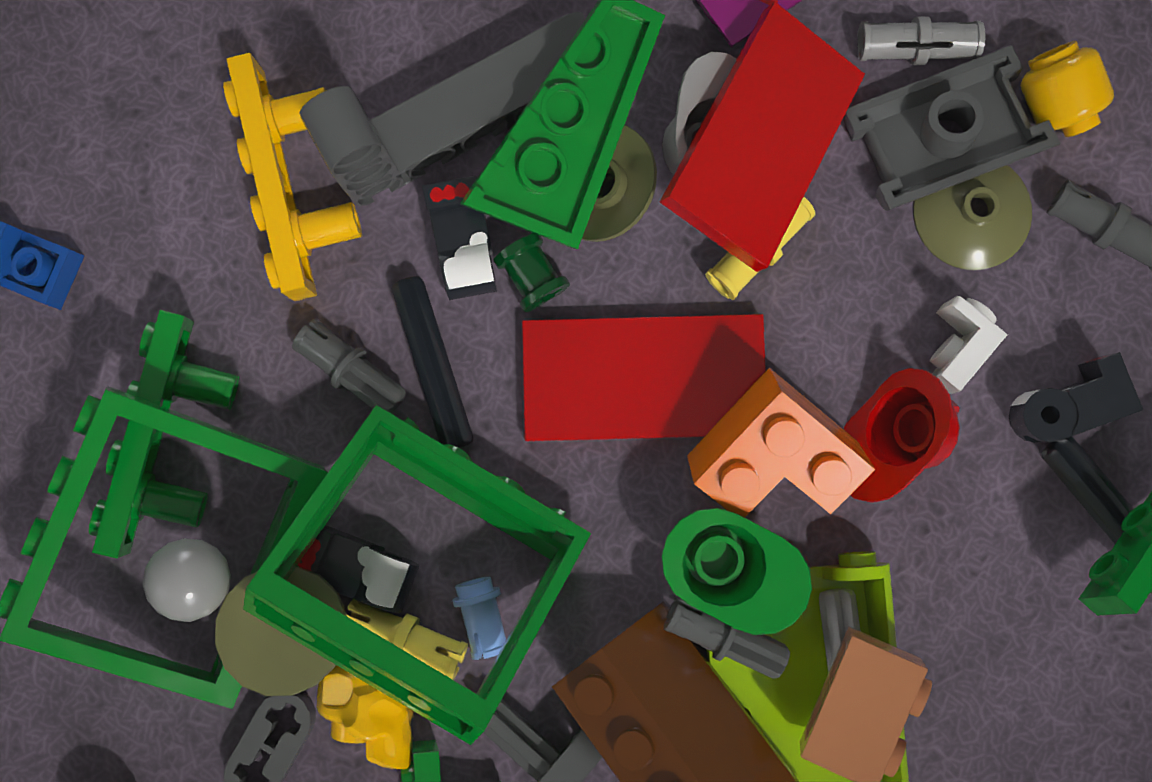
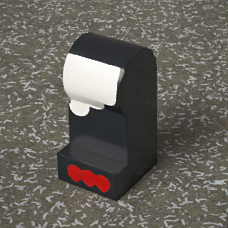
M477 176L422 186L426 207L431 219L441 273L449 300L497 292L491 258L493 251L486 214L460 204L476 181Z
M1117 352L1079 364L1078 367L1084 379L1083 381L1059 390L1046 388L1025 392L1017 397L1012 403L1009 412L1010 426L1015 434L1024 441L1032 443L1060 441L1142 411L1143 407L1121 353Z
M327 525L324 526L297 565L320 574L339 594L372 607L396 613L403 611L419 569V564L412 560L388 552L382 546Z

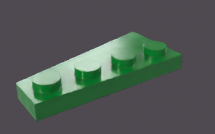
M598 0L460 204L567 247L578 249L665 15L634 0Z

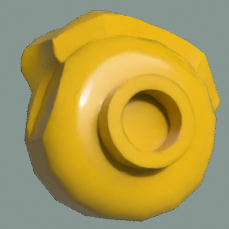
M336 665L318 683L317 710L321 716L331 721V738L344 743H366V758L369 762L390 769H407L412 760L413 737L410 724L411 719L414 717L413 711Z

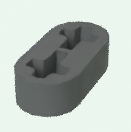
M300 692L293 696H269L257 709L227 762L224 771V782H245L248 773L241 768V764L249 766L260 756L263 750L271 755L263 768L262 774L269 779V782H283L316 722V709L312 700L305 693ZM288 704H292L297 708L294 713V719L301 724L300 729L291 727L277 742L270 738L279 720L272 714L273 708L281 710Z

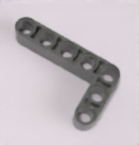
M582 12L569 13L371 120L355 92L349 86L331 88L310 99L299 112L300 118L331 175L355 205H369L374 202L372 196L389 188L392 193L425 175L424 168L439 160H441L442 164H445L477 147V139L490 132L495 137L512 128L586 18Z

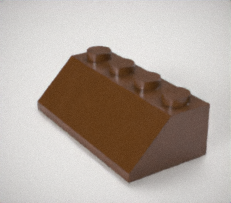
M664 601L552 686L620 782H799L693 641L663 630V625L667 620L666 616L669 611Z

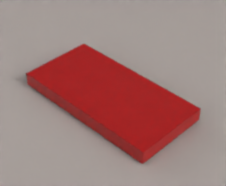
M773 2L763 10L659 202L754 271L758 272L768 268L865 73L778 3Z
M763 314L523 320L525 441L705 437L766 372Z

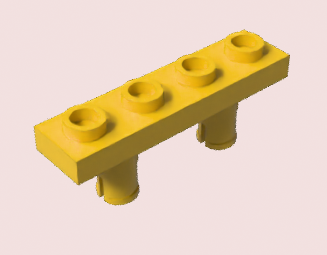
M251 53L226 58L231 80L224 82L223 88L232 115L235 118L240 117L245 137L237 139V149L245 172L247 174L253 173L258 195L250 197V204L258 229L260 231H267L271 252L264 254V265L269 282L273 289L280 288L281 293L293 301L317 296L308 258L312 254V249L363 236L359 216L352 202L301 214L296 207L281 142L285 141V135L307 130L300 118L299 112L310 99L326 91L325 87L274 100L269 93L265 72Z

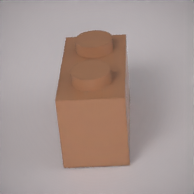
M848 626L800 739L801 758L853 782H881L884 774L892 778L896 774L905 753L907 742L899 737L909 714L915 717L920 716L931 692L932 681L925 678L928 668L922 659Z

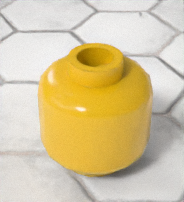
M1071 41L1048 50L1028 62L1031 70L1023 77L1021 90L1036 125L1049 120L1054 130L1062 129L1065 137H1071L1086 132L1101 123L1098 113L1112 103L1114 90L1100 53L1092 47L1079 48L1077 41Z

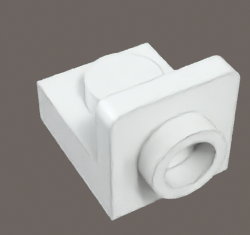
M956 296L944 303L936 314L961 333L963 337L959 338L956 334L951 335L930 359V362L937 367L932 374L942 381L949 394L960 392L1008 335L995 325L997 318L989 308L977 300L971 298L965 300L960 296Z

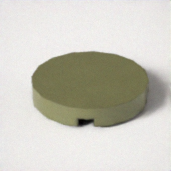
M300 566L295 568L288 578V582L346 616L338 592L320 574ZM256 573L244 577L226 595L216 617L215 646L224 669L242 687L265 696H293L316 686L336 665L243 610L246 587L256 575Z

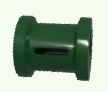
M534 233L510 244L493 259L498 269H505L520 292L523 298L520 306L524 312L538 308L570 286L566 276L557 275L541 249L543 244L542 237Z

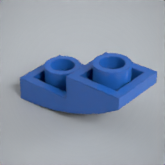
M0 221V286L61 310L84 259V255Z

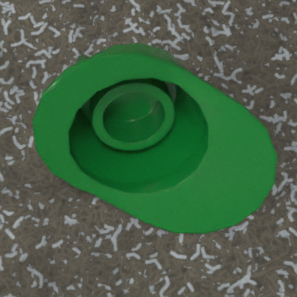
M719 508L696 510L682 518L667 535L661 557L663 575L673 593L687 604L734 629L753 635L774 634L793 625L807 609L812 591L810 569L797 548L783 537L737 513Z

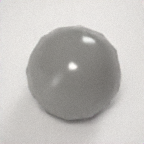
M184 538L167 543L153 554L145 567L143 588L147 601L157 613L171 620L192 622L208 616L221 605L229 592L231 574L227 560L216 547L203 540Z

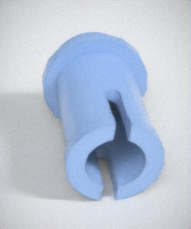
M491 577L476 578L456 585L457 597L452 599L454 607H461L471 647L472 659L479 660L482 658V654L484 659L497 656L506 641L496 597L501 594L500 588L493 587Z

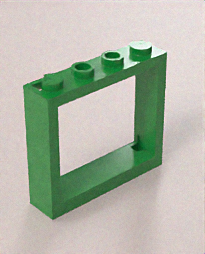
M107 386L101 399L90 395L87 396L73 429L74 432L85 435L84 441L75 460L62 455L47 490V493L59 496L58 502L50 520L40 517L35 518L20 553L33 558L23 582L9 579L0 599V618L7 620L0 635V641L233 709L242 686L224 669L219 654L216 656L211 671L208 672L31 617L117 415L290 478L251 574L258 572L325 478L328 471L321 465Z
M376 405L246 587L243 610L471 745L488 726L591 533L565 518V511L554 507L548 508L525 494L524 489L514 480L504 476H495L476 465L471 457L462 449L454 445L439 443L421 432L414 421L408 417L403 421ZM373 455L378 456L550 559L548 566L477 694L287 581Z

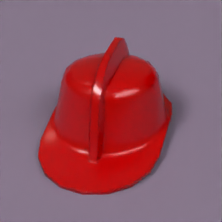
M907 368L893 373L844 426V430L859 442L875 468L871 475L850 495L854 499L870 503L891 499L904 490L924 469L938 466L953 452L959 437L960 426L957 414L960 408L951 400L950 394L942 381L929 371Z

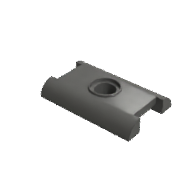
M1012 45L848 108L844 116L846 129L852 142L864 138L874 165L883 184L878 186L875 197L884 210L889 211L1061 144L1049 120L1031 126L1010 82L1018 78L1023 69ZM944 119L955 121L962 127L964 133L948 132L940 125L939 121Z

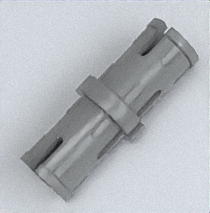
M927 16L914 17L911 23H868L865 21L860 23L857 34L858 59L860 61H867V59H911V65H926L929 59L974 60L982 56L985 46V26L981 21L931 22L930 17Z

